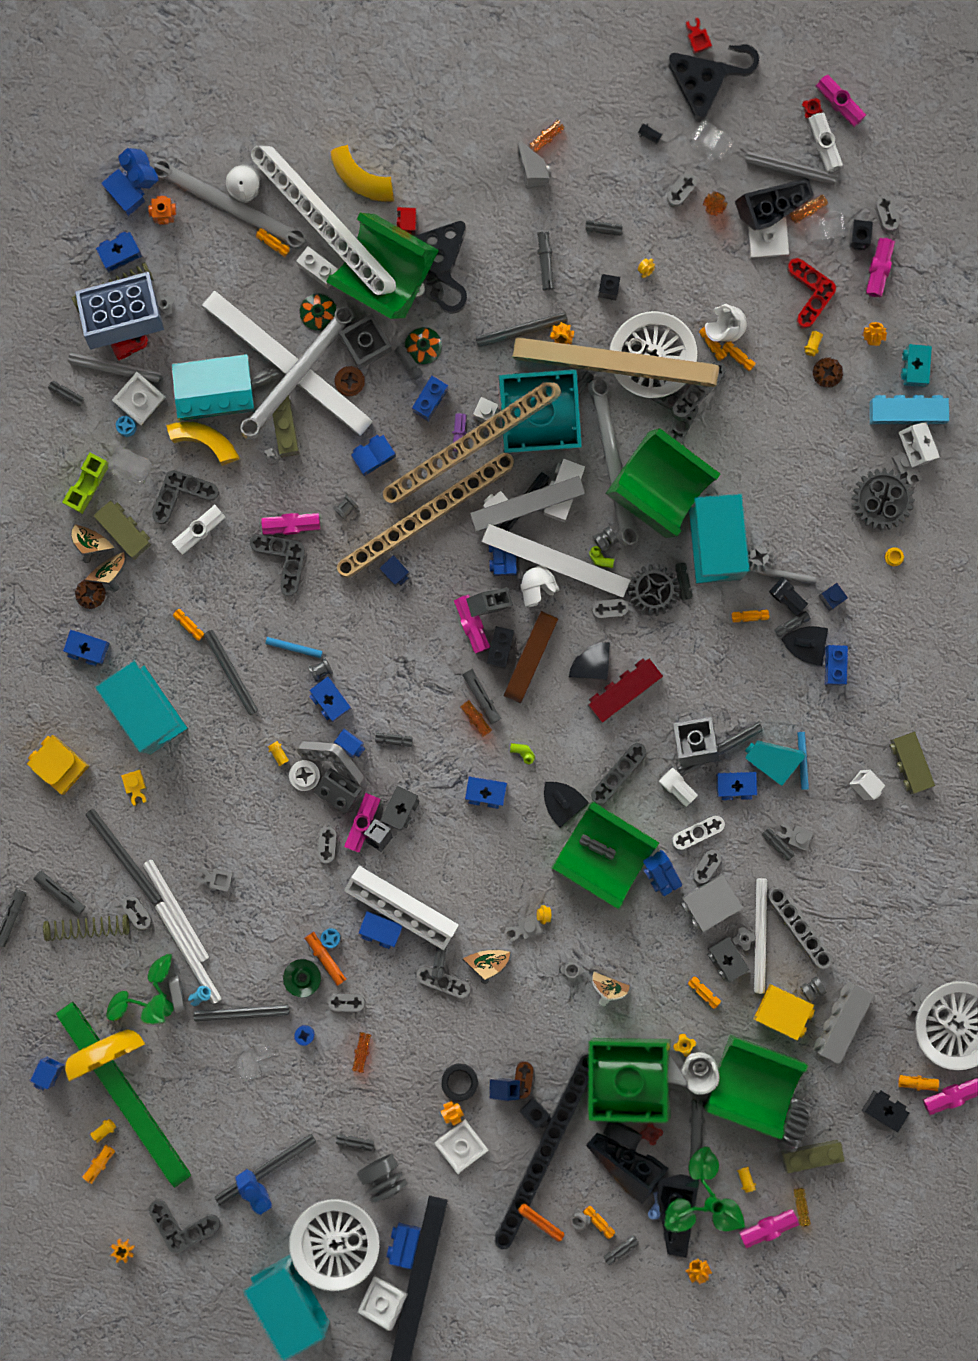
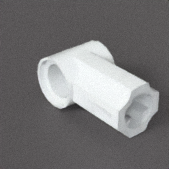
M671 768L659 780L660 784L668 792L673 793L686 807L698 796L684 782V778L674 768Z

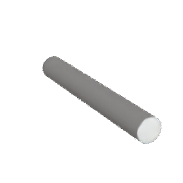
M774 569L758 573L759 575L776 578L783 577L787 580L815 584L816 577Z

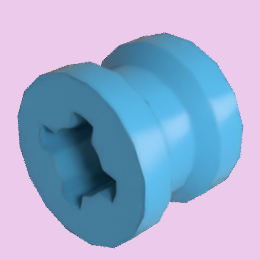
M122 416L116 422V429L122 436L130 437L135 434L137 425L131 417Z
M333 928L325 930L321 935V943L327 948L336 947L341 940L340 933Z

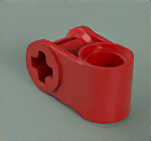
M146 335L139 336L141 341L139 343L136 342V338L110 344L117 360L125 359L133 353L144 349L148 345Z

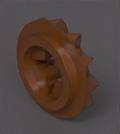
M831 357L822 358L813 368L814 380L818 385L825 388L836 386L843 377L842 366L838 360ZM833 367L831 371L833 376L828 375L824 379L823 377L825 371L823 370V368L829 369Z
M343 367L335 376V387L342 395L348 397L357 395L363 390L365 384L364 375L356 367ZM351 374L352 380L356 382L352 383L349 389L348 384L342 381L348 380Z
M84 579L77 585L75 590L76 601L86 609L99 607L106 597L103 584L85 581ZM87 586L91 591H96L93 594V601L90 597L84 596L87 593Z

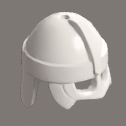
M239 165L229 171L226 177V188L232 198L242 203H247L258 196L260 175L256 169L248 165Z
M728 304L714 308L715 314L718 315L717 322L705 324V332L712 341L734 342L745 333L747 328L744 313L739 308Z
M542 565L526 571L520 585L526 608L537 606L541 601L540 588H543L547 594L552 596L556 591H560L552 573Z
M700 1052L692 1053L688 1056L682 1069V1075L688 1082L689 1090L696 1094H706L714 1090L719 1082V1072L715 1060L710 1055Z

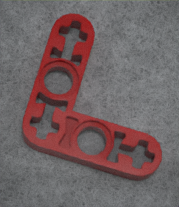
M794 258L787 266L788 273L814 291L796 319L797 325L800 328L807 329L812 326L835 294L836 285L832 280L802 259ZM798 263V264L800 265V266H799V269L802 270V271H804L805 268L807 269V271L805 272L803 278L800 276V275L802 274L801 271H799V270L793 271V270H792V269H793L792 264H793V265H796V264ZM810 273L815 274L817 281L809 283L806 276ZM829 285L831 292L828 291L823 298L820 295L823 293L824 287ZM819 300L821 308L814 309L811 306V302ZM810 311L812 313L808 319L810 323L806 322L803 324L801 316L805 317Z

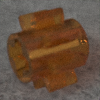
M719 192L708 194L703 202V205L707 206L706 212L713 216H717L719 213L723 214L728 202L724 201L725 196Z

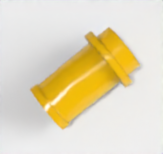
M817 331L811 332L808 344L804 346V353L806 355L815 357L818 354V347L823 337L822 333Z
M276 741L268 746V752L272 753L278 766H281L288 762L289 759L281 747L282 744Z
M111 1119L104 1120L103 1124L91 1132L90 1135L94 1141L99 1143L109 1133L114 1132L116 1125Z
M749 1166L738 1169L737 1172L743 1186L741 1189L745 1193L756 1190V1183L753 1182Z

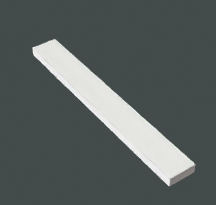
M488 524L481 541L620 597H624L630 582L627 578L491 524Z

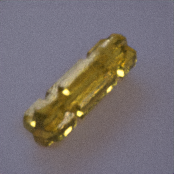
M802 1187L794 1189V1196L797 1198L795 1201L797 1212L800 1216L799 1223L802 1227L809 1226L811 1222L808 1216L807 1201L804 1198L806 1196L805 1190Z

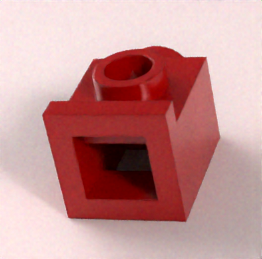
M397 207V215L401 216L397 217V227L411 235H416V208Z

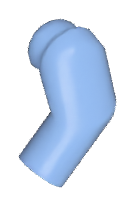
M658 1191L653 1192L655 1203L648 1211V1217L652 1220L660 1218V1210L657 1203Z

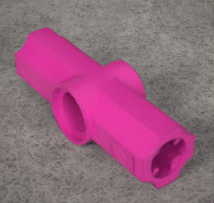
M828 74L815 85L831 103V107L835 111L840 112L853 127L857 126L866 117V114L851 99L849 92L841 89ZM843 98L845 103L840 104L836 99Z
M878 239L875 255L869 268L870 277L865 293L869 296L882 297L886 278L889 276L892 265L891 257L895 246V241L892 239Z
M289 513L279 517L261 518L263 535L280 533L293 535L304 531L320 530L319 513L303 515Z
M468 594L454 600V603L460 615V622L466 636L468 635L473 651L477 654L489 649L490 645L484 633L480 617H471L466 600L470 597Z
M365 793L344 847L360 853L365 841L364 833L373 821L381 801L380 798ZM361 817L366 818L368 821V825L363 829L357 825V821Z
M973 1078L959 1085H950L942 1089V1092L923 1099L928 1114L933 1115L947 1108L959 1107L965 1101L977 1097L978 1078Z
M790 1209L774 1217H766L758 1221L756 1225L739 1232L747 1249L762 1241H770L779 1237L781 1233L798 1226L799 1222L793 1209Z

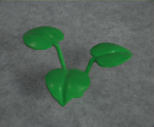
M166 954L158 958L148 971V981L153 982V986L159 993L158 995L154 996L146 1004L128 999L129 993L127 991H120L109 1002L106 1018L110 1021L120 1019L127 1010V1003H134L144 1006L141 1013L142 1022L146 1024L164 1023L165 1017L170 1016L174 1011V1006L172 1002L166 999L167 995L161 991L158 983L163 982L169 972L172 954Z
M705 1146L697 1150L691 1157L688 1165L691 1178L695 1180L701 1179V1183L710 1194V1197L705 1200V1207L691 1208L690 1203L684 1199L673 1201L667 1209L665 1218L666 1229L674 1232L690 1229L696 1222V1215L693 1211H709L712 1213L713 1225L720 1231L727 1232L745 1228L744 1217L738 1204L729 1198L722 1200L716 1198V1194L712 1192L705 1182V1179L710 1180L714 1178L719 1170L718 1159L710 1147Z

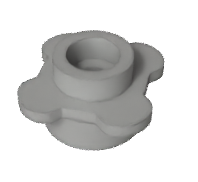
M158 294L156 299L160 312L167 315L171 314L172 304L175 302L174 298Z
M741 927L737 936L733 938V943L742 946L743 950H749L752 941H755L756 936L754 933H749L746 928Z
M573 958L569 959V963L560 968L561 973H564L570 982L575 981L578 975L583 974V968L579 967Z
M576 1209L574 1216L569 1219V1222L574 1229L583 1232L586 1230V1225L591 1222V1218L582 1213L581 1209Z

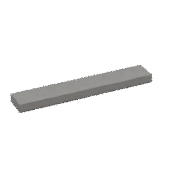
M576 476L472 512L470 515L476 532L486 529L488 524L495 526L585 495V491L580 477Z

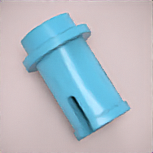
M200 986L195 993L189 996V1001L194 999L190 1004L197 1006L202 1001H207L211 996V990L207 986Z

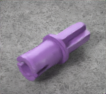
M458 413L455 415L454 431H452V434H454L453 443L467 434L465 432L466 414Z

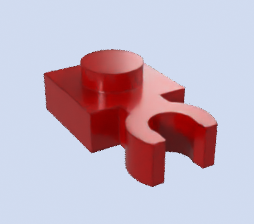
M698 17L695 18L696 26H691L689 21H686V29L691 32L687 38L694 54L712 48L706 28L700 30V20Z

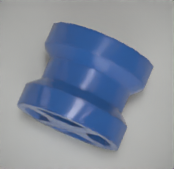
M308 1025L300 1026L294 1034L296 1042L302 1046L310 1044L315 1036L314 1030Z

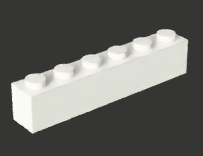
M361 866L357 868L344 890L442 950L446 948L458 927L457 923Z

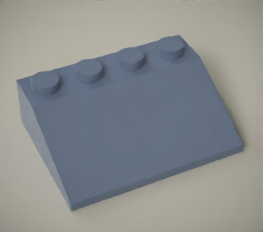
M149 272L75 291L84 337L90 350L164 330Z

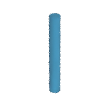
M267 637L265 642L267 645L321 658L323 653L320 650Z
M797 732L798 749L806 753L805 732ZM807 753L800 763L801 790L809 789Z

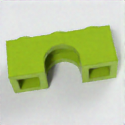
M89 452L81 467L82 472L77 483L70 487L62 503L83 515L110 464Z

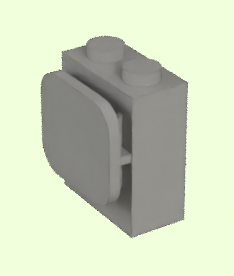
M722 874L682 897L683 903H681L685 912H690L694 918L691 922L695 929H700L702 932L743 908Z

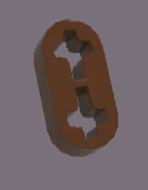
M527 1061L520 1062L515 1072V1080H520V1086L521 1081H525V1088L528 1089L523 1095L520 1094L521 1099L530 1095L532 1086L533 1066ZM523 1065H527V1068L530 1069V1072L526 1073V1078H522V1071H519V1068H523Z

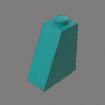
M758 740L755 744L751 742L745 750L747 753L745 758L781 786L806 756V753L803 751Z

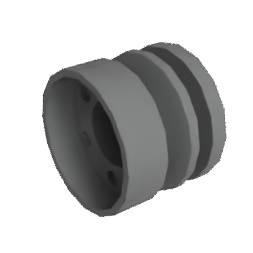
M388 1154L370 1163L356 1173L362 1185L372 1183V1186L366 1191L367 1195L376 1192V1194L370 1197L372 1203L386 1200L396 1195L408 1184L406 1179L397 1181L403 1176L402 1172L392 1173L398 1166L393 1154Z

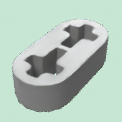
M691 174L682 176L667 195L669 205L672 207L680 206L696 188V178ZM691 180L692 187L687 186L683 189L685 181ZM680 191V201H672V194L677 195V193Z
M881 196L875 204L878 219L885 232H893L899 225L894 202L889 196ZM882 201L889 204L886 208L887 212L884 207H880ZM887 216H889L890 221H894L892 227L885 224L888 220Z
M622 599L598 601L593 605L592 613L598 619L616 618L626 615L629 607L627 602ZM618 603H621V606H625V609L622 610V613H619L618 610H612L611 607H617ZM602 605L603 608H609V611H604L603 615H599V612H596L595 609Z
M324 827L319 833L318 858L323 863H330L335 859L337 832L332 827ZM327 830H330V833L334 835L333 838L329 839V844H326V837H323V833H326ZM326 846H329V853H332V857H328V860L321 856V853L325 852Z
M708 850L703 855L693 871V878L697 882L705 883L711 878L721 862L720 853L716 850ZM715 853L717 862H711L709 866L706 865L709 861L707 856ZM704 867H707L705 871L707 877L698 879L697 871H702Z
M135 896L126 897L123 900L122 907L130 920L138 929L148 928L152 923V918L144 905ZM128 900L136 901L134 905L137 910L136 912L132 908H127L129 905ZM138 913L142 917H147V920L145 921L146 925L138 924V921L140 920V918L137 915Z
M179 975L169 977V986L175 1013L186 1011L180 977Z
M335 993L328 1000V1006L333 1011L356 1012L360 1011L365 1005L364 997L357 993ZM335 997H339V1000L345 1001V1004H339L338 1008H336L335 1004H332L331 1001L335 1000ZM355 997H358L362 1004H359L358 1008H354V1004H348V1001H353Z

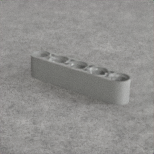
M780 888L770 889L767 894L768 901L813 964L822 969L830 967L832 964L830 953L786 892ZM775 891H779L782 895L781 900L778 902L772 899ZM786 907H791L793 910V914L789 918H786L783 913ZM797 923H802L804 925V931L802 933H797L795 931V926ZM813 938L816 945L813 949H808L806 943L809 939ZM824 954L827 957V961L825 964L820 965L818 957Z

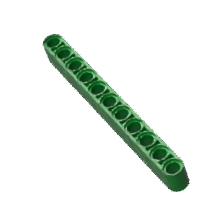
M74 1002L69 1003L56 1012L58 1019L79 1050L100 1041ZM111 1060L94 1069V1072L170 1184L176 1188L191 1177L190 1171L116 1062Z

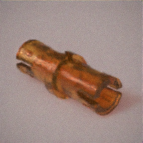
M557 119L546 130L543 129L540 132L541 134L529 143V147L533 148V151L537 153L547 143L550 144L553 138L564 130L565 127L563 124L560 125V121Z
M821 194L814 200L805 202L799 209L791 212L790 217L797 224L802 219L813 216L817 210L827 206L828 201Z
M470 700L460 706L470 719V724L477 728L482 737L492 731L483 719V714L477 711Z
M360 1032L357 1049L354 1050L355 1059L352 1071L356 1072L358 1070L359 1073H364L372 1034L367 1033L365 1036V1032Z

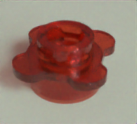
M648 1122L645 1130L641 1131L640 1134L642 1139H646L653 1146L656 1145L659 1137L663 1135V1130L656 1128L654 1123Z

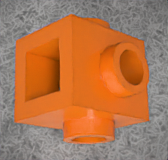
M157 196L156 199H151L152 205L148 206L149 217H152L154 222L159 225L173 223L174 215L177 212L176 204H173L171 198Z

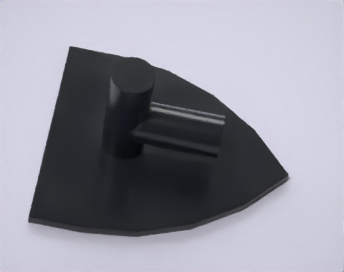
M816 626L803 627L790 632L781 639L786 648L801 661L822 666L828 628Z
M545 782V805L548 813L559 827L563 826L589 803L581 793L567 784Z

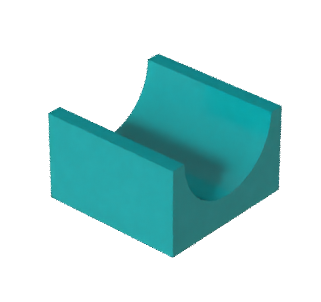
M577 370L498 375L501 411L544 383H556L561 390L560 396L556 400L503 434L504 453L582 447ZM550 386L546 389L549 397L553 394ZM532 397L530 400L532 407H535L537 404L535 397ZM517 407L515 409V416L519 418L521 410ZM502 418V428H503V427L505 426V420Z
M742 494L695 498V507L689 509L695 583L741 580L749 572Z
M135 660L95 687L139 752L151 755L188 729L146 666L144 665L140 668Z
M290 1254L251 1276L250 1279L253 1285L246 1288L243 1292L282 1361H286L325 1338L330 1321L309 1283L296 1270Z

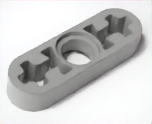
M424 966L417 972L418 981L429 987L458 998H465L470 993V985L466 981L443 973V977L448 978L449 985L446 988H441L438 985L437 979H435V985L431 984L432 979L422 980L420 973L428 970V974L432 976L433 968ZM452 980L456 981L454 985L461 986V984H464L467 992L458 994V990L453 988V992L449 991L452 986Z

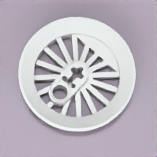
M644 312L628 319L617 330L610 346V350L623 352L624 346H627L629 353L654 355L656 353L657 357L697 362V345L692 332L680 319L664 312ZM648 327H654L653 344L647 331ZM658 327L665 328L666 330L657 345ZM643 329L647 341L641 339L636 332ZM669 332H673L676 336L662 347ZM680 339L683 345L667 350L677 340ZM635 344H639L642 346V349L634 352L632 347ZM682 351L680 356H667ZM614 374L618 382L626 390L645 398L668 396L686 384L666 381L664 384L663 380H659L661 387H653V379H650L649 387L642 386L645 378L640 377L638 383L632 380L634 376Z
M964 981L944 984L932 991L920 1006L916 1018L918 1043L924 1054L932 1062L943 1068L966 1070L978 1066V1026L971 1025V1023L978 1022V1017L971 1018L978 1013V1006L970 1010L978 999V985ZM960 992L959 1000H958V1004H957V1008H956V1001H955V994H954V993ZM966 993L971 994L972 996L964 1006ZM948 994H949L951 1009L949 1008V1006L947 1005L946 1001H945L944 998H943L945 995H948ZM945 1009L944 1016L939 1017V1012ZM954 1019L959 1023V1026L957 1027L950 1021ZM931 1020L941 1024L926 1026V1021ZM968 1029H972V1030H976V1031H975V1033L973 1034V1033H972L971 1031H969ZM939 1030L928 1038L927 1032ZM965 1033L971 1036L970 1040L967 1038ZM942 1037L934 1048L931 1043ZM961 1037L966 1044L964 1048H962ZM955 1039H956V1046H957V1053H958V1054L952 1055V1051H953V1047H954V1043H955ZM948 1041L946 1053L940 1052Z
M325 1200L306 1209L297 1219L290 1236V1255L296 1270L308 1283L324 1290H344L360 1283L372 1271L379 1254V1236L374 1222L362 1208L344 1200ZM331 1211H339L336 1230H334ZM324 1212H327L330 1231L319 1216ZM343 1212L350 1214V1218L339 1232ZM355 1217L360 1224L350 1231H346ZM316 1218L325 1233L311 1225L310 1221ZM362 1227L366 1232V1234L362 1235V1233L359 1231V1229ZM309 1229L322 1238L310 1236ZM351 1235H356L359 1238L357 1244L349 1242ZM333 1239H335L337 1243L341 1242L338 1244L337 1248H335L334 1245H330ZM364 1239L368 1240V1247L361 1246ZM311 1241H313V1242H318V1243H322V1244H317V1245H313V1246H312V1242H311ZM322 1249L314 1255L313 1250ZM360 1250L367 1253L363 1259L352 1251ZM326 1253L318 1267H316L315 1259ZM345 1253L361 1264L354 1268ZM330 1256L328 1272L324 1274L320 1272V1269ZM334 1256L336 1257L339 1275H331ZM340 1256L351 1272L343 1274Z

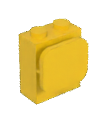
M47 736L42 741V747L38 752L35 750L28 757L30 761L27 765L61 795H65L90 766L57 736Z
M769 984L753 1019L798 1041L799 1037L802 1038L807 1029L805 1024L807 1020H811L815 1010L813 1009V1004Z

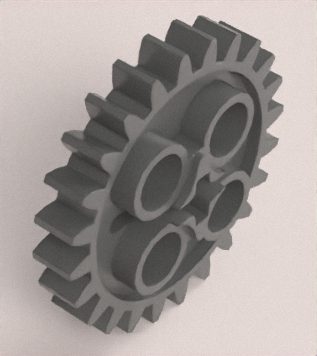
M886 468L882 470V473L876 469L875 475L869 471L867 473L868 478L864 475L861 477L863 483L859 481L856 483L859 489H853V492L857 495L853 496L852 500L857 501V503L853 504L852 507H858L859 509L855 512V515L861 513L862 516L859 520L866 519V526L873 523L872 529H875L877 525H879L881 531L885 525L888 530L892 528V524L898 527V520L904 523L905 519L903 516L909 517L910 513L907 510L914 508L909 505V503L915 501V499L910 498L914 491H908L911 484L905 485L904 483L907 478L901 480V473L895 476L893 469L889 473H887ZM873 483L880 484V492L873 490ZM886 483H888L889 488L885 494V500L887 501L882 504L880 515H877L882 502L880 497L884 494ZM891 489L899 491L898 498L891 495ZM867 501L875 503V510H870L867 507ZM886 507L893 509L894 514L892 516L885 513Z

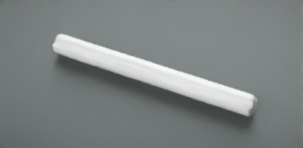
M153 860L145 862L143 866L197 959L199 962L207 960L209 956L155 863Z
M758 878L756 880L754 992L757 994L765 993L767 879Z
M160 902L155 908L201 986H207L211 990L209 998L211 1003L219 1002L221 996L194 954L165 902Z

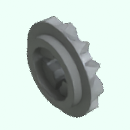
M760 544L759 546H752L750 549H747L750 571L764 573L772 568L774 555L769 550V547L766 548ZM756 554L763 557L762 563L756 559Z

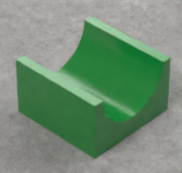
M359 213L356 219L360 224L357 240L390 274L396 283V288L390 294H374L346 262L334 274L329 275L326 282L390 319L405 318L439 250L376 214Z
M658 428L646 434L605 494L663 537L672 538L677 537L682 531L680 530L681 523L695 502L694 499L698 498L712 482L717 480L721 473L662 429Z
M591 802L551 868L619 909L631 885L644 866V860L650 857L660 842L595 802ZM582 835H587L591 840L594 839L606 845L608 849L609 847L616 851L614 858L609 860L605 858V855H600L588 849V846L580 845L579 841Z
M730 1034L718 1066L719 1082L715 1089L709 1092L704 1108L708 1113L782 1140L785 1119L792 1096L801 1076L806 1072L808 1064L802 1060Z
M592 1038L589 1041L588 1121L667 1123L671 1118L669 1105V1055L671 1039Z

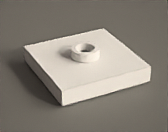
M786 217L771 227L756 231L748 226L751 258L789 255Z
M136 372L112 401L142 426L166 396L139 372Z
M466 1119L462 1120L461 1123L434 1142L457 1174L489 1151Z
M373 1276L358 1313L383 1328L392 1330L407 1294L382 1279Z

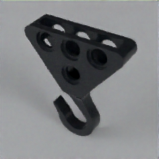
M747 44L729 45L728 50L747 53L751 56L753 64L748 68H740L723 62L676 52L670 54L668 67L697 122L705 121L726 77H747L756 71L759 64V54L754 47ZM683 67L686 69V72L680 73L677 71V68ZM702 76H709L711 78V81H704L702 79ZM690 83L694 85L695 88L689 90L685 87V85ZM695 100H700L703 103V105L696 106L693 102Z
M457 221L415 235L416 238L429 244L427 242L429 238L433 237L438 240L437 243L431 246L438 249L437 255L443 256L444 259L441 262L433 261L428 273L437 278L438 281L458 291L461 295V300L457 305L449 306L431 295V299L439 305L442 311L449 314L460 312L467 303L465 288L451 276L466 234V225L463 221ZM452 231L456 235L449 239L445 236L447 232Z

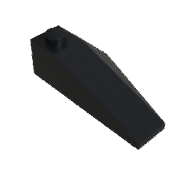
M809 178L745 193L735 200L740 219L756 231L773 226L811 199L814 193Z
M596 1133L586 1144L587 1148L626 1193L641 1204L651 1195L659 1184L660 1179L669 1170L667 1166L649 1154L644 1156L637 1153V1149L623 1147L618 1142L600 1133Z
M679 1174L660 1179L657 1194L667 1254L687 1258L692 1227L681 1232L670 1231L665 1228V1218L669 1205L675 1200L684 1199L690 1203L691 1208L696 1206L699 1179H692L688 1175Z

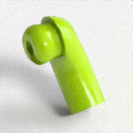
M593 546L589 551V556L596 566L613 568L614 559L605 558L600 551L601 549L598 546Z
M511 743L510 753H519L524 763L528 765L534 762L535 755L528 745Z

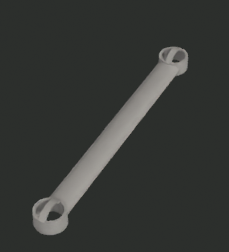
M161 159L153 164L155 171L156 168H159L167 173L164 176L157 175L159 180H167L240 219L264 229L273 236L287 242L293 249H300L305 245L306 238L302 230L293 229L172 167L167 160ZM160 164L167 165L169 167V170L161 166ZM293 233H300L303 239ZM289 237L295 238L301 243L293 245L289 242Z
M342 306L335 311V317L250 418L245 419L241 423L240 429L244 438L252 440L258 437L260 428L336 339L339 332L353 323L354 314L349 307ZM347 312L341 321L337 318L339 313ZM253 424L247 433L243 431L245 425Z
M596 378L589 383L588 391L594 398L610 483L612 485L622 469L607 398L609 385L605 379ZM597 382L602 385V394L597 392ZM614 501L620 529L618 532L619 543L626 547L631 546L638 541L639 534L633 527L630 512ZM627 530L632 534L631 543L626 539Z

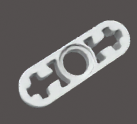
M720 816L709 817L676 833L672 838V844L677 849L690 847L721 832L725 826L724 820ZM713 819L720 821L719 829L711 828L709 829L711 833L707 834V829L703 823L709 826L713 823ZM701 827L704 834L701 838L694 837V828ZM689 831L690 837L694 840L691 843L690 839L684 841V846L676 844L679 835L682 838L688 836L685 833Z

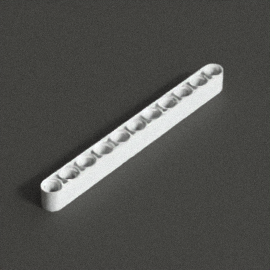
M271 146L254 147L251 151V158L254 163L369 289L376 295L393 293L396 283L390 274L279 153Z
M213 291L202 304L211 315L273 366L277 367L284 375L299 360L216 291ZM311 369L297 384L359 436L373 422L366 414Z

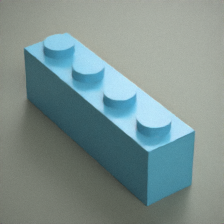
M877 395L869 402L870 424H920L924 422L927 424H946L949 421V398H943V395H933L932 398H924V395H914L913 398H905V395H896L894 398Z

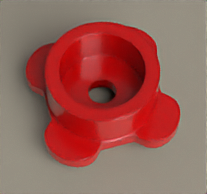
M818 98L803 101L802 107L805 109L804 116L806 118L823 113Z

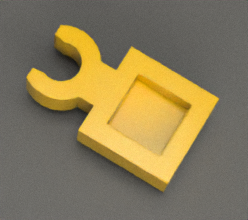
M141 770L121 775L126 794H133L131 797L133 806L137 805L136 798L139 796L142 798L143 803L147 802L146 796L141 793V790L146 788Z

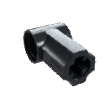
M783 577L769 590V593L778 602L783 603L796 616L808 605L794 590V587Z

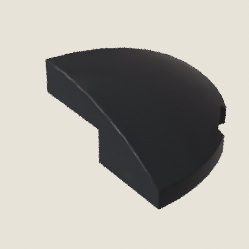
M610 642L597 643L586 648L587 650L580 656H577L572 663L569 678L607 680Z

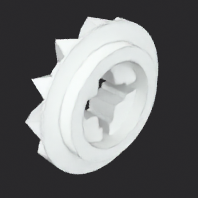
M301 760L291 767L289 779L296 789L308 791L318 784L320 772L313 762ZM302 767H304L306 773H313V775L307 777V784L303 778H297V776L302 774Z

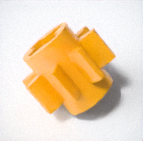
M561 322L558 326H553L550 338L554 339V343L572 344L575 332L570 331L571 325Z
M878 322L870 323L869 328L864 327V340H867V343L872 346L880 345L881 340L886 341V328H883V324Z
M451 1100L443 1104L445 1109L441 1110V1114L446 1124L451 1122L454 1126L461 1123L460 1117L464 1116V1113L459 1103L453 1104Z
M119 1238L117 1240L118 1246L115 1244L111 1245L114 1252L110 1256L117 1258L116 1263L120 1260L127 1263V1256H134L131 1250L135 1245L130 1246L129 1239L122 1242ZM121 1247L127 1250L125 1254L123 1252L119 1253Z
M697 1259L689 1263V1269L686 1272L692 1283L696 1281L700 1285L709 1280L708 1274H711L712 1271L706 1260L702 1262Z

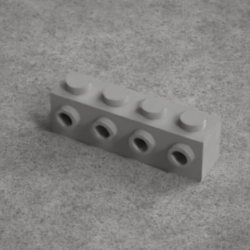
M848 981L841 990L838 1002L832 1008L830 1018L823 1026L824 1030L821 1036L815 1042L814 1051L840 1064L874 994Z

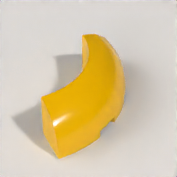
M348 145L331 150L332 163L338 176L352 191L375 201H394L391 177L375 176L361 169L353 160Z
M177 422L166 425L173 443L182 441L199 442L216 454L222 466L240 459L230 441L210 426L197 422Z
M129 1029L106 1037L67 1058L65 1071L68 1080L71 1081L81 1077L111 1060H115L140 1048L145 1043L139 1034Z

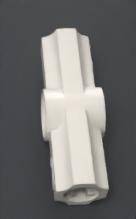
M818 113L809 117L808 121L816 141V149L820 152L826 171L832 172L841 168L843 164L835 145V136L830 131L825 114ZM822 139L828 140L829 143H830V145H828V146L823 145V144L821 143V140H822Z
M214 505L172 541L173 545L183 555L198 541L204 539L226 517ZM196 526H203L204 530L201 534L197 535L194 533Z

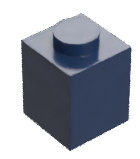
M394 555L380 567V571L395 587L398 584L402 586L409 579L407 577L410 574L409 571Z
M835 583L819 595V598L829 611L848 599L838 583Z
M506 1078L490 1079L489 1099L503 1101L520 1100V1080Z

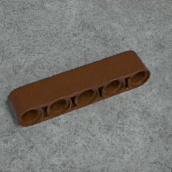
M543 611L540 612L503 695L504 697L521 704L559 618Z

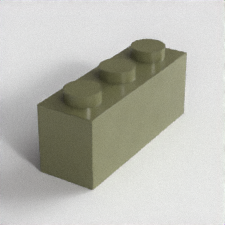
M288 395L272 414L281 458L300 454L291 400Z
M110 500L94 517L131 558L135 560L151 546L148 541L150 537L144 530L139 532L135 527L138 524L131 516L127 518L123 514L125 510L118 502L114 504Z
M916 732L890 740V750L893 755H896L898 760L896 763L899 773H903L905 778L903 781L905 790L909 791L910 794H914L934 787L935 783Z
M838 1139L799 1147L795 1152L781 1151L784 1169L787 1173L845 1162L842 1145Z

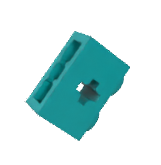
M909 344L906 350L903 349L902 361H905V367L901 370V380H904L903 385L927 387L930 383L932 346ZM914 362H916V365L919 366L917 369H915V366L912 365Z

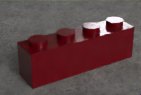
M644 658L635 664L636 669L632 672L629 670L625 671L619 676L621 678L620 681L616 684L612 681L604 687L606 691L603 694L599 695L596 693L589 699L591 703L587 706L601 724L663 677L650 658L646 661Z

